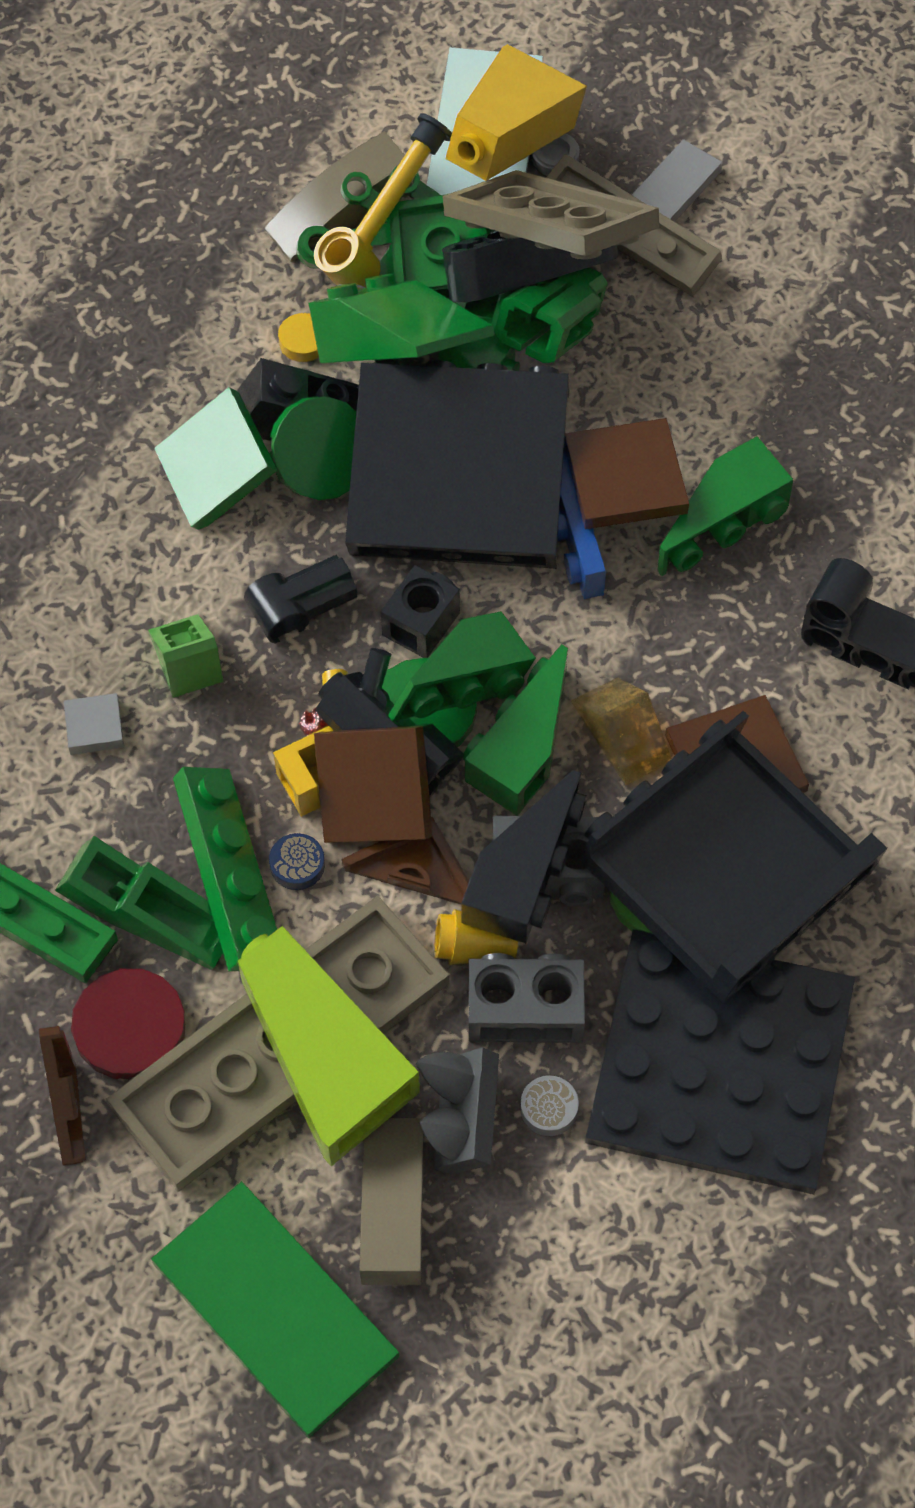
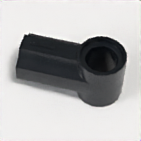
M337 555L288 577L281 573H271L255 580L244 593V600L269 642L274 644L280 642L278 637L295 629L299 633L304 631L310 619L358 597L357 587L352 578L351 571L343 558H339Z

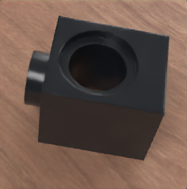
M414 565L380 611L382 636L423 658H428L460 614V589L445 575L438 572L429 573ZM419 607H429L433 610L421 613L415 611L414 609Z

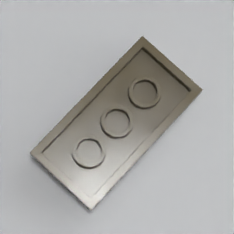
M518 170L443 196L444 216L465 221L467 227L493 229L499 231L500 236L504 238L534 241L535 246L538 248H558L569 251L571 257L576 259L596 258L602 254L603 249L613 245L635 243L639 240V235L659 228L658 207Z

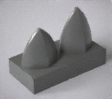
M481 1047L462 1054L434 1052L424 1056L416 1062V1065L427 1083L440 1095L439 1109L428 1113L419 1122L424 1135L435 1149L434 1170L442 1173L459 1174L491 1165L499 1054Z

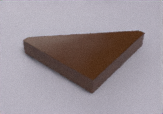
M431 817L433 836L430 838L379 841L341 859L342 866L346 872L457 904L462 903L469 884V879L433 817Z
M59 1026L40 1028L39 1038L62 1165L83 1163L86 1157L76 1063L64 1031Z

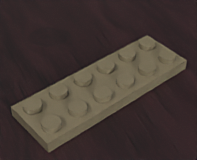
M378 895L305 949L383 1034L449 984V974ZM247 993L106 1098L109 1108L177 1192L297 1101Z

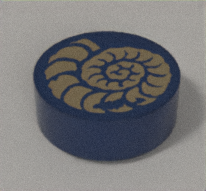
M294 833L280 838L273 845L269 854V864L273 878L278 884L290 890H303L313 886L320 880L325 870V858L321 845L313 837L306 834Z

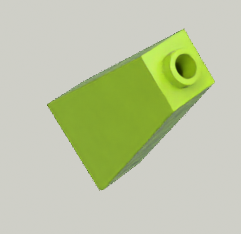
M281 926L270 936L263 934L250 942L244 949L242 958L238 960V966L245 991L320 1152L326 1162L332 1167L420 1093L419 1072L292 935Z

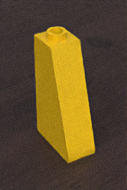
M508 44L503 46L457 114L445 159L485 181L491 179L574 129L587 86Z

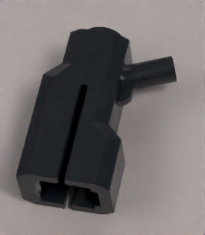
M371 648L363 674L355 672L343 675L339 672L322 686L318 693L322 700L317 705L315 713L334 731L423 726L430 798L442 785V782L436 775L440 776L443 780L446 779L460 763L464 753L433 724L416 725L410 718L392 722L388 715L395 704L390 700L388 693L382 688L392 654L382 649Z

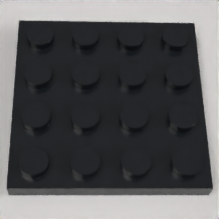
M633 929L585 1143L815 1195L855 977L774 959L723 1004L653 933Z

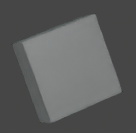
M117 693L64 701L70 755L124 747Z

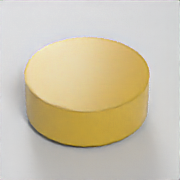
M298 313L285 319L278 330L279 346L282 353L289 359L297 362H309L319 358L310 313Z

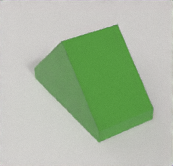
M198 614L148 630L173 698L223 682L215 637Z

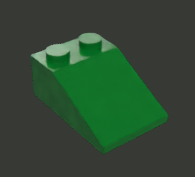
M395 273L366 278V288L360 290L357 289L356 283L327 288L328 298L308 303L320 363L420 357L494 336L493 325L417 280L396 282Z

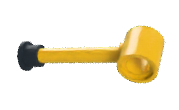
M420 113L417 118L420 124L411 136L413 144L355 232L347 227H336L327 231L317 242L314 249L315 263L336 286L356 283L357 289L360 290L366 288V278L379 276L380 261L372 252L373 247L370 244L429 154L435 155L444 140L450 141L452 132L437 119Z

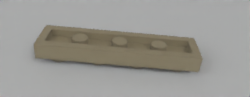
M567 154L563 155L546 177L645 204ZM660 212L658 229L639 235V240L635 243L617 245L619 251L692 297L722 260L721 250Z

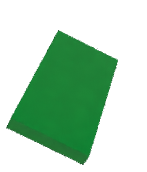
M242 1181L151 1258L153 1265L308 1439L400 1357L397 1349Z

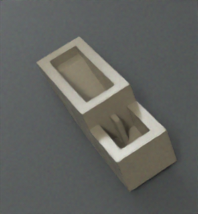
M385 131L343 156L308 183L265 226V231L289 261L292 262L298 259L296 244L300 234L306 228L316 225L323 226L329 230L336 227L356 228L368 211L360 205L349 204L343 199L341 185L344 178L351 172H362L370 179L372 188L380 193L388 182L391 172L399 165L405 154ZM351 181L347 184L350 194L361 196L365 193L364 185L361 182ZM313 237L308 241L309 248L312 251L315 249L320 237Z
M389 1118L364 1139L360 1233L361 1285H421L424 1132L419 1122L423 1118Z

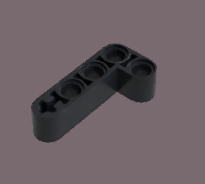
M499 231L442 248L449 298L453 302H472L609 262L618 257L617 245L603 249L602 254L596 258L576 259L571 257L569 251L558 248H538L535 246L534 241L524 238H504L500 236Z
M846 558L831 560L806 606L801 638L806 645L812 646L813 643L831 650V656L858 668L863 664L881 672L879 677L909 690L910 686L915 687V618L869 599L873 587V577L862 565Z

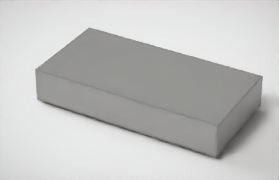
M683 139L632 195L647 205L658 207L661 214L675 222L721 172L722 161Z

